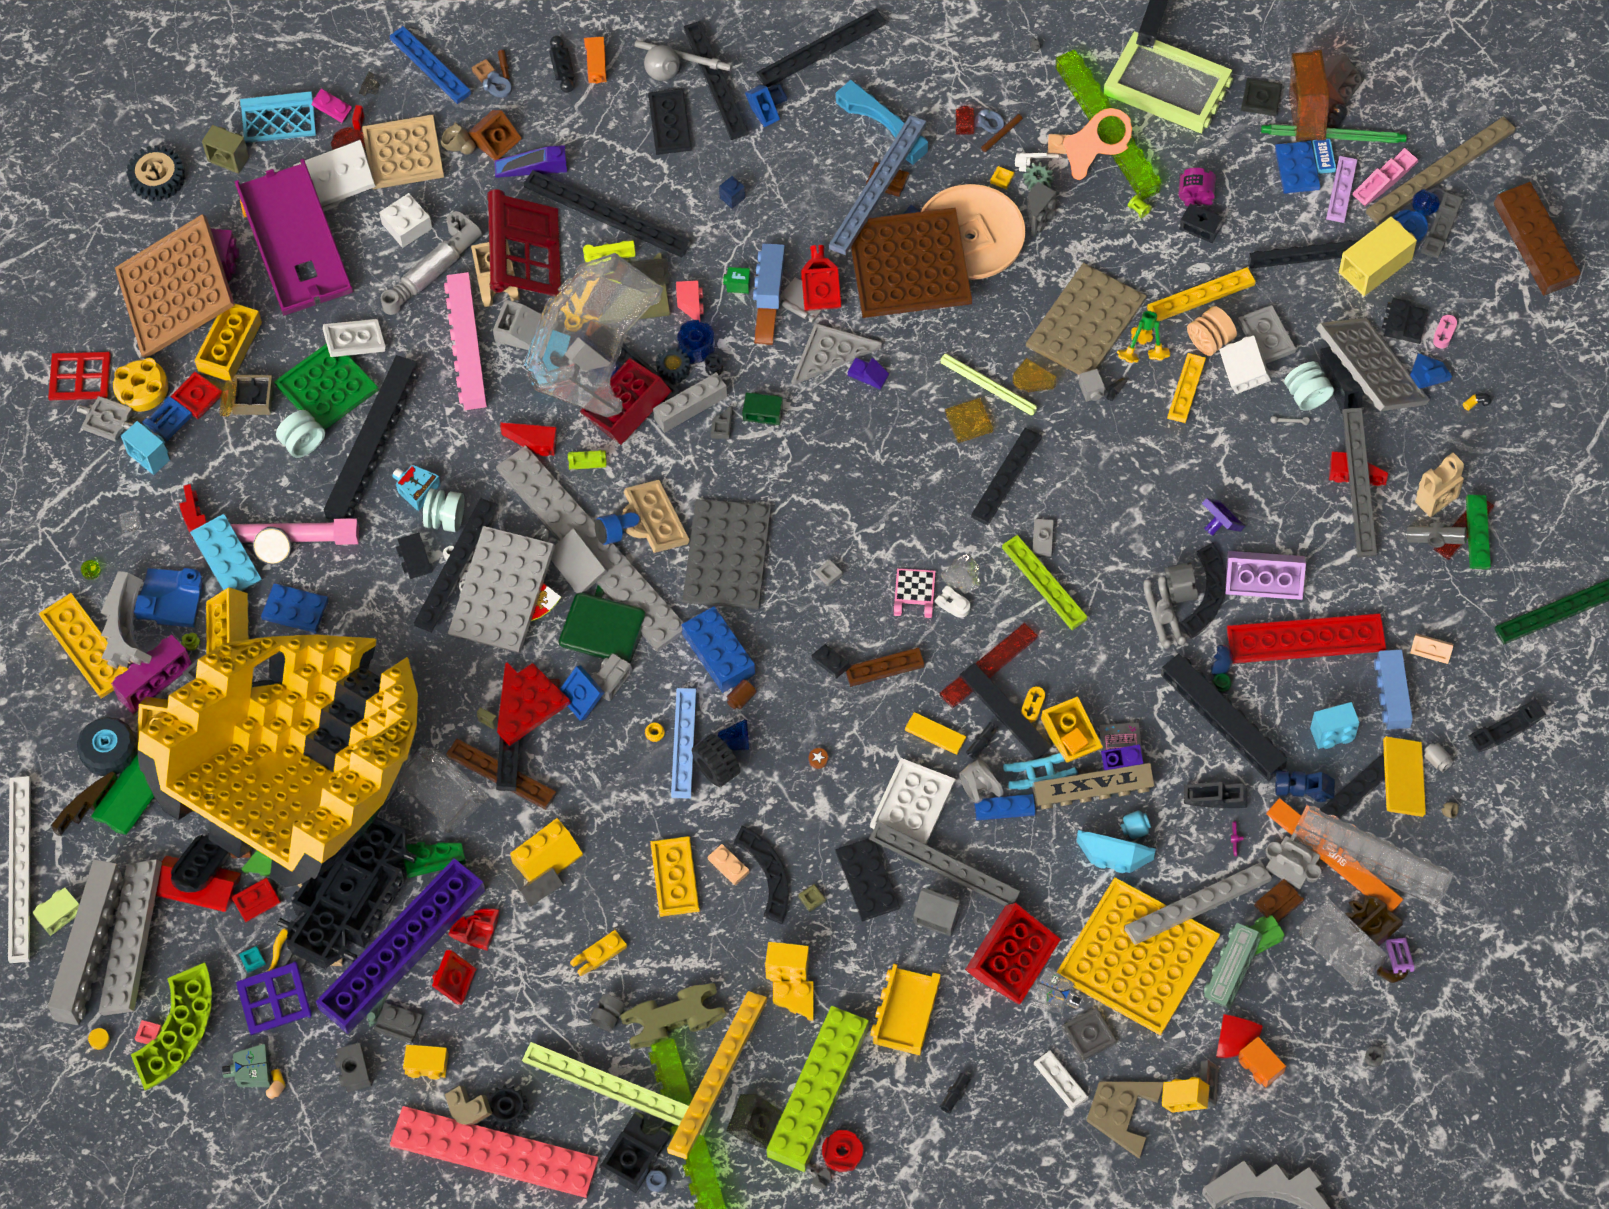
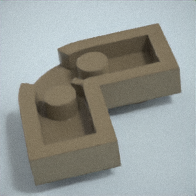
M460 1085L445 1094L453 1119L460 1124L473 1125L492 1114L487 1096L480 1095L469 1101L465 1086Z

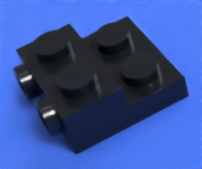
M1393 298L1392 303L1388 302L1385 312L1389 316L1388 318L1384 317L1382 328L1385 329L1384 336L1420 344L1428 309L1410 306V301Z

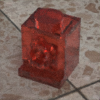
M964 105L956 109V135L974 134V108Z

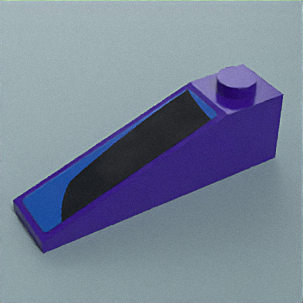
M565 145L543 147L494 161L495 178L529 175L532 170L541 174L567 172Z

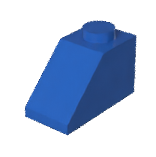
M759 85L745 92L752 111L763 127L780 120L766 86Z

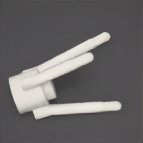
M1017 152L1015 166L1020 167L1019 171L1026 172L1027 166L1031 165V158H1058L1059 155Z

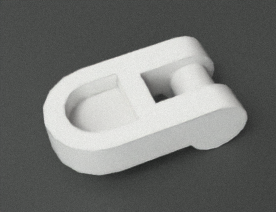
M945 586L942 590V595L935 599V603L954 616L965 617L970 612L969 601L949 586ZM950 598L953 601L949 603L947 602V599Z

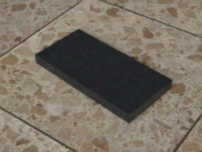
M683 88L648 92L656 155L692 151Z

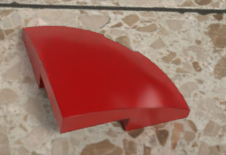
M480 909L474 911V915L469 916L467 919L463 916L451 927L448 935L462 943L488 951L497 925L499 910Z
M1223 1014L1216 1057L1231 1058L1239 1056L1243 1048L1258 1036L1260 1037L1263 1026L1243 1018Z

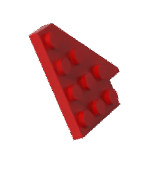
M507 662L504 668L497 733L510 746L570 705V700L534 663L517 673Z

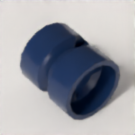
M1277 770L1275 795L1287 796L1291 793L1295 797H1304L1305 772L1294 771L1290 774L1289 771ZM1290 781L1294 782V786H1290Z

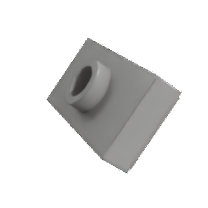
M1034 519L1032 552L1035 556L1051 557L1053 520Z

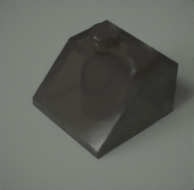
M740 1094L726 1131L743 1142L767 1149L783 1112L757 1094Z

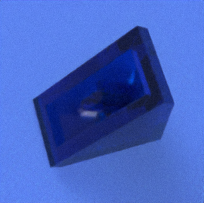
M744 719L718 732V737L728 745L731 751L749 750L747 720Z

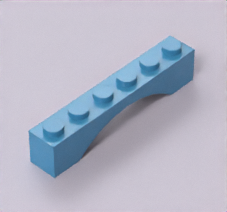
M852 80L836 92V103L845 111L865 115L879 121L891 131L895 138L905 124L898 115L891 113L884 104L881 105L872 94L865 92L859 84H855ZM919 136L906 157V160L912 165L928 152V141L924 136Z

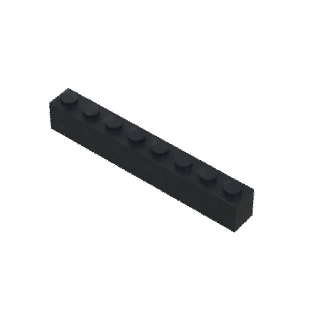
M1178 653L1162 667L1161 676L1268 782L1276 776L1277 770L1286 768L1288 759L1285 753L1277 750L1273 746L1272 741L1267 736L1264 737L1259 732L1258 727L1254 723H1250L1244 713L1232 705L1229 698L1223 697L1219 693L1218 688L1213 683L1210 684L1205 679L1204 674L1192 666L1188 658Z

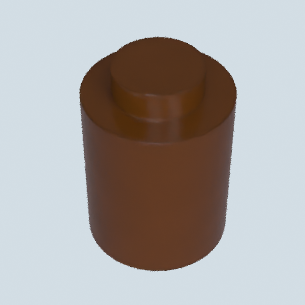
M743 679L727 695L728 705L733 709H742L757 693L756 689Z

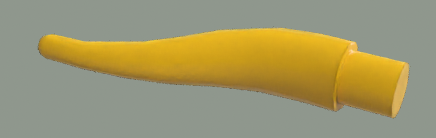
M282 929L276 937L273 945V960L268 971L273 970L278 963L282 945L287 939L288 931L286 929Z

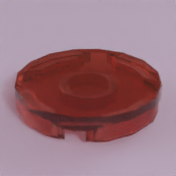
M351 127L340 129L334 134L331 141L332 150L361 140L366 151L364 134L361 130H355Z

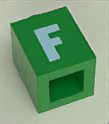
M728 267L727 274H724L723 285H726L727 292L749 294L750 268Z

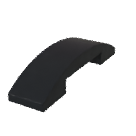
M1534 699L1488 728L1483 727L1468 735V738L1479 753L1519 735L1543 719L1546 713L1537 700Z

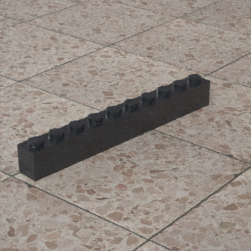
M398 355L395 356L323 509L327 519L334 521V519L353 518L355 506L361 501L362 491L369 484V476L376 469L377 459L383 454L384 444L390 439L393 425L397 424L398 414L405 407V399L412 392V384L419 377L420 369H418L417 361Z

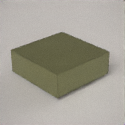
M480 707L476 712L478 721L495 729L498 725L497 716Z
M815 884L798 894L799 899L809 912L826 902V898Z

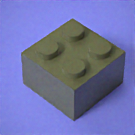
M212 125L202 140L207 161L239 174L249 159L244 137L238 133L234 134L223 127Z

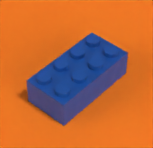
M715 606L681 624L682 635L722 693L738 685L743 679L747 680L755 675V664Z

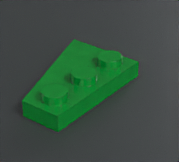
M417 842V844H407L408 852L418 856L415 863L404 859L408 878L443 870L453 859H456L462 865L466 864L461 843L425 845V842Z

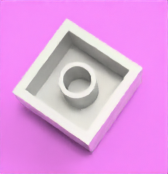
M409 193L379 212L382 225L402 248L432 229L429 215Z

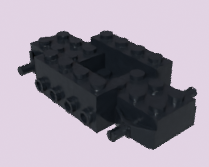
M377 816L370 827L338 862L316 879L310 878L301 883V888L293 894L291 899L293 909L298 917L294 921L291 920V922L279 918L277 926L288 931L286 944L292 954L325 970L341 958H346L352 962L357 959V954L347 950V940L365 948L404 884L401 869L392 865L402 859L415 863V860L418 858L417 855L407 850V834L405 829ZM345 884L352 885L349 891H343L341 888Z

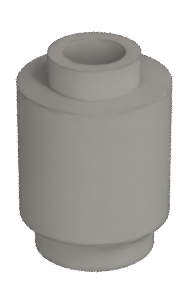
M1431 743L1425 749L1424 757L1437 770L1444 772L1453 764L1451 755L1439 743Z

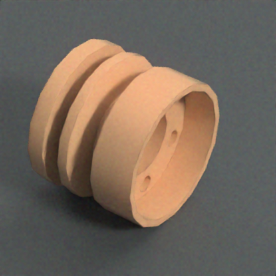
M1217 306L1211 307L1203 313L1202 317L1196 318L1195 321H1192L1187 326V331L1193 344L1207 356H1212L1222 348V345H1227L1237 336V331L1231 318Z

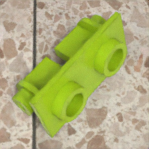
M606 450L568 452L569 470L606 468Z

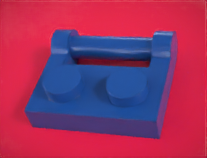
M168 396L164 399V403L149 418H145L142 423L168 441L192 417V413ZM171 407V409L157 423H155Z

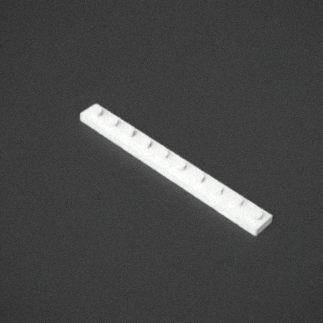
M29 776L10 778L9 963L30 962L31 779Z

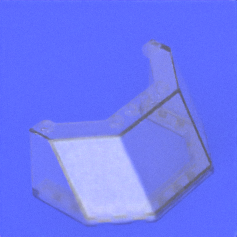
M616 253L580 264L575 270L577 272L572 279L568 278L558 289L560 291L554 299L551 297L546 302L523 364L524 368L528 370V377L534 383L533 388L537 392L605 417L617 415L622 410V400L616 398L610 386V378L616 368L615 364L621 353L622 344L627 337L626 333L650 306L657 304L661 300V293L663 291L660 285ZM579 337L608 360L610 365L584 371L576 363L570 365L568 363L569 358L564 354Z

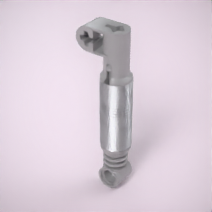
M457 211L451 212L446 220L448 231L453 237L448 241H443L404 274L399 284L393 287V289L386 290L381 294L383 311L389 315L398 313L403 302L407 301L412 295L419 294L459 259V255L482 236L478 226L462 213Z

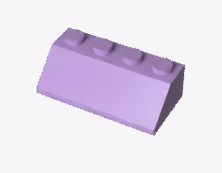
M1228 551L1225 594L1302 600L1306 567L1305 556Z

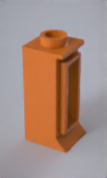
M604 37L584 38L585 49H587L589 83L596 84L606 82Z

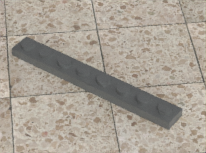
M1362 408L1343 409L1342 415L1357 558L1372 557L1377 555Z
M877 821L869 840L1004 906L1014 904L1021 892Z

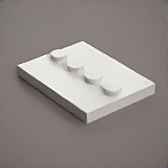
M361 140L305 160L322 207L376 187Z
M901 758L870 823V827L874 829L877 821L927 845L954 786L955 779Z

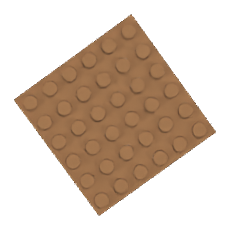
M203 214L115 267L141 356L145 359L235 306L208 219Z

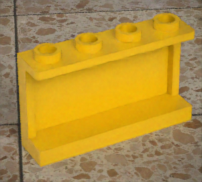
M893 964L892 970L888 969L886 981H888L887 988L883 987L881 999H883L882 1006L877 1007L875 1017L878 1018L876 1025H872L870 1036L873 1037V1044L921 1055L940 985L941 974L933 973L931 977L897 968L898 964Z

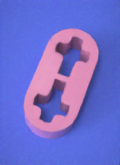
M1445 315L1441 318L1433 338V343L1436 347L1446 348L1449 345L1457 326V320L1454 316ZM1447 322H1450L1451 325H1449L1448 329H1446L1445 325L1447 324ZM1442 334H1444V340L1440 341L1439 339L1441 338Z

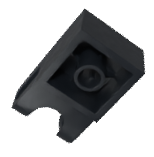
M638 1111L633 1114L600 1165L601 1174L634 1193H637L671 1138V1130L667 1127H661L655 1135L649 1136L641 1131L644 1124V1114Z

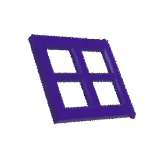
M296 961L292 964L236 982L251 1036L306 1017L311 1018L312 1016ZM292 973L296 989L277 995L273 978ZM265 981L269 997L250 1003L246 987ZM297 994L302 1010L283 1016L279 1000ZM271 1003L275 1019L256 1025L252 1009Z

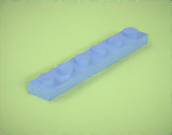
M677 688L671 798H691L692 747H694L696 689Z

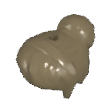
M454 122V125L444 131L441 140L442 147L448 151H461L465 155L473 153L475 149L474 141L470 139L464 127Z

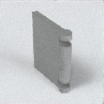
M796 277L780 295L779 304L782 300H785L782 306L805 320L811 315L810 323H814L815 319L823 311H804L802 281Z

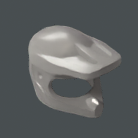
M977 759L960 772L963 788L975 803L983 800L977 791L980 789L989 790L998 797L1003 795L1004 792L1001 785L994 777L991 768L984 761Z

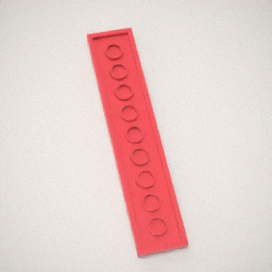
M405 1106L402 1107L390 1142L391 1147L587 1198L599 1160L596 1156L474 1124H460L455 1119Z

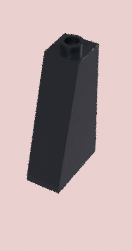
M1169 0L1149 1L1136 44L1154 48L1167 12Z
M1330 346L1321 348L1320 362L1326 377L1334 388L1333 394L1341 414L1343 409L1362 408V387L1353 379L1350 371L1343 366L1342 361L1331 350Z

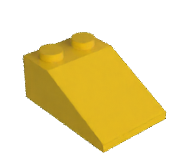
M1078 697L1042 711L1041 720L1066 763L1103 748ZM1078 728L1089 742V745L1072 755L1061 741V738Z

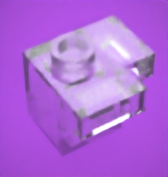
M969 553L954 559L951 566L942 571L940 575L952 589L959 587L964 594L979 588L981 584L978 578L980 567Z

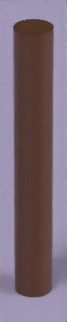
M1017 114L981 146L982 151L987 152L1023 119L1022 116Z

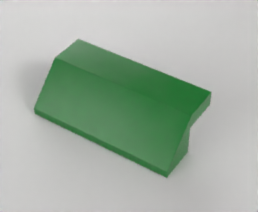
M138 755L134 757L132 763L122 772L90 816L97 822L106 823L116 833L127 835L154 797L144 773L140 771Z

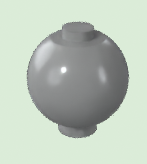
M665 45L651 48L644 59V67L647 74L658 81H666L673 78L678 72L680 65L677 53L671 47Z

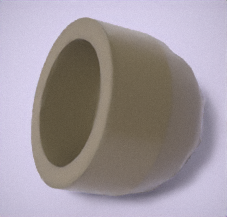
M1453 802L1443 804L1442 814L1454 819L1458 814V804Z

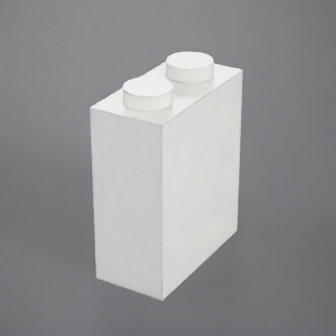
M1255 336L1245 337L1241 341L1227 344L1219 349L1231 387L1236 394L1271 381L1260 345Z

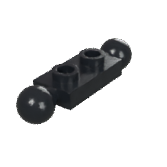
M553 36L550 39L551 49L549 53L556 80H561V90L569 93L574 89L573 79L575 77L568 48H562L564 45L562 37Z

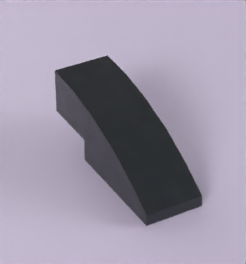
M1223 782L1184 784V804L1209 808H1247L1248 790L1244 783L1224 785Z

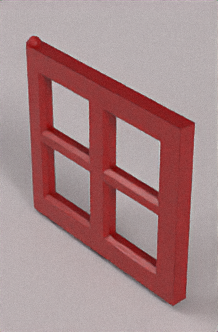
M109 351L52 353L48 399L86 400L97 399L98 396L107 399L111 353ZM85 360H103L102 373H84ZM60 361H77L76 374H59ZM101 378L100 391L83 392V380ZM58 379H76L75 392H57Z

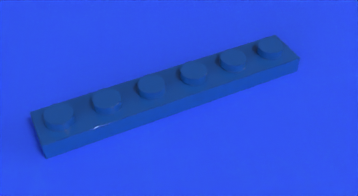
M404 26L390 35V40L454 102L459 104L471 95V90Z

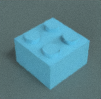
M136 421L121 435L128 455L153 475L170 461L167 454L168 450L164 445L165 441L161 436H155L147 425H142Z
M1352 702L1314 712L1310 729L1318 749H1328L1339 743L1347 744L1355 739L1359 720Z

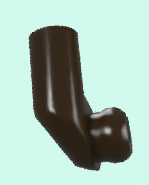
M1380 966L1377 970V975L1390 983H1395L1407 977L1408 970L1406 969V972L1403 973L1402 970H1398V973H1394L1393 969L1388 970Z

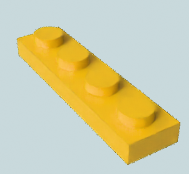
M1187 354L1168 413V419L1186 423L1205 364V357Z

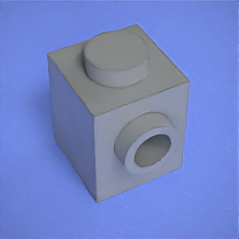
M1097 369L1079 375V385L1086 402L1090 400L1096 401L1104 397L1105 387Z

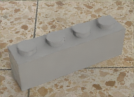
M714 373L653 408L654 420L665 433L727 397V387L719 375Z

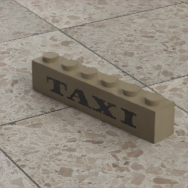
M1147 763L1032 783L1036 807L1041 806L1043 810L1053 808V804L1060 803L1061 806L1072 805V801L1080 800V803L1091 802L1093 797H1099L1100 800L1111 798V794L1118 793L1119 797L1131 795L1130 791L1138 790V794L1150 792L1149 788L1154 787L1151 765Z

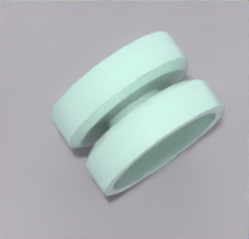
M299 410L289 415L280 424L276 432L277 439L282 445L286 446L288 452L295 458L310 454L321 444L325 436L322 426L306 410Z

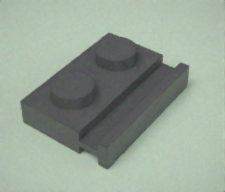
M384 1003L374 1031L412 1044L423 1016Z

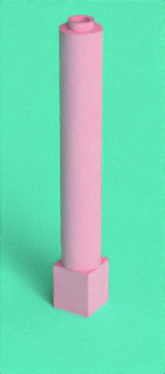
M334 519V522L230 524L240 543H253L255 536L266 527L283 529L289 535L291 542L335 541L336 545L358 544L359 542L357 519Z

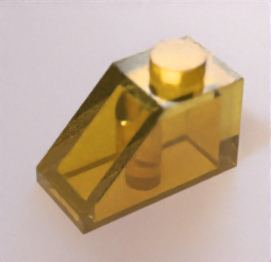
M1027 358L1013 373V384L1018 389H1023L1026 392L1050 390L1056 387L1057 377Z

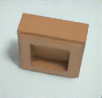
M487 59L472 67L473 73L481 83L484 79H487L490 72L496 71Z

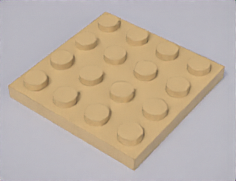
M433 115L362 126L368 163L376 186L373 189L444 177Z

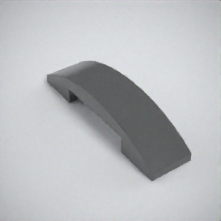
M1445 192L1421 253L1439 258L1457 216L1462 197Z

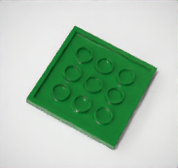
M327 343L274 381L275 386L298 410L308 411L324 430L379 391L378 386L348 355L330 357Z

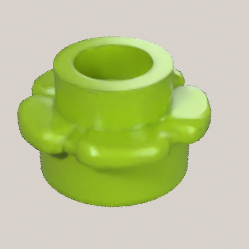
M185 634L181 638V645L186 650L193 651L198 648L200 639L197 637V634Z

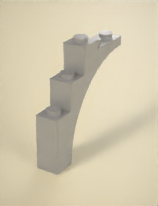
M118 571L101 610V614L107 616V622L101 636L107 638L106 642H108L102 659L108 661L107 665L116 669L119 666L127 668L128 663L131 662L141 665V663L149 664L152 656L139 649L133 633L134 608L143 580L128 572Z
M1243 1161L1206 1185L1202 1192L1213 1209H1217L1235 1200L1250 1197L1277 1198L1296 1204L1304 1209H1330L1326 1204L1325 1196L1321 1192L1318 1193L1321 1187V1178L1315 1171L1312 1172L1310 1168L1288 1180L1287 1172L1283 1168L1280 1169L1276 1164L1256 1177L1254 1168Z

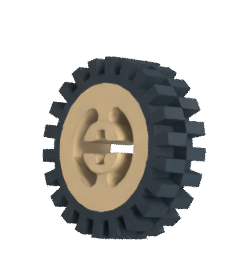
M154 145V150L151 149V146H148L147 152L143 149L139 150L141 155L135 153L134 159L131 158L129 160L130 165H127V176L133 192H136L137 196L141 195L144 200L148 197L149 201H154V197L157 198V201H161V196H164L165 200L169 199V193L173 197L175 190L179 192L181 189L180 185L183 186V179H185V171L178 154L174 153L170 148L167 151L165 146H162L160 150L158 145ZM152 167L155 168L157 175L160 177L159 180H157L155 172L152 171Z

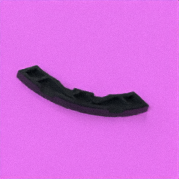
M1213 542L1197 551V556L1204 567L1206 575V591L1198 608L1181 622V626L1191 639L1199 635L1211 624L1218 614L1224 599L1226 574L1220 553Z
M741 826L734 840V845L748 852L758 862L767 879L769 895L764 918L782 924L786 916L789 899L788 880L784 866L775 850L760 835L749 828Z

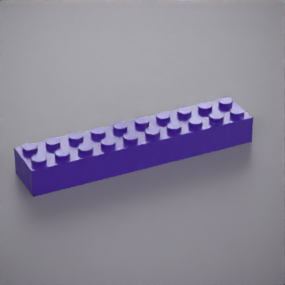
M453 859L316 1000L318 1009L344 1032L349 1034L485 892L483 881L456 859Z

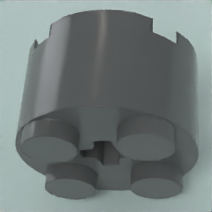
M1191 562L1164 568L1172 604L1198 599Z

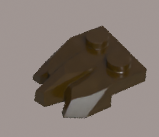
M1365 895V902L1363 904L1356 900L1348 902L1354 912H1347L1343 916L1355 934L1372 949L1376 950L1403 923L1377 897Z

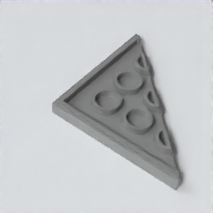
M815 323L791 381L792 385L801 383L855 360V358L882 348V342Z

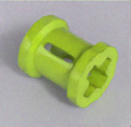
M1139 194L1135 195L1128 203V207L1130 209L1133 208L1141 219L1148 215L1152 208L1150 204H1146L1141 199Z

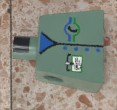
M265 1044L234 1053V1064L222 1066L223 1077H235L238 1087L268 1088L271 1086L268 1050Z

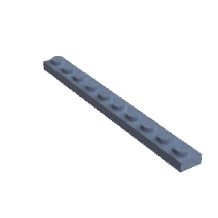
M911 115L908 117L829 244L830 250L844 255L847 254L926 127L925 120Z

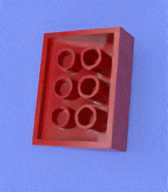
M1017 903L1006 905L965 970L981 983L1017 1004H1021L1061 939Z

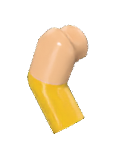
M280 1069L271 1071L274 1082L266 1090V1095L270 1099L278 1097L285 1088V1082Z

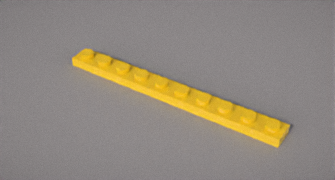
M747 992L667 1148L669 1154L684 1159L688 1158L767 1003V997Z

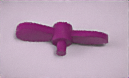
M1233 821L1231 843H1233L1234 856H1238L1237 843L1243 840V836L1238 837L1236 835V821Z

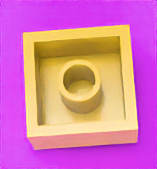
M768 942L765 962L766 979H770L772 982L790 981V983L799 984L802 981H807L809 946Z

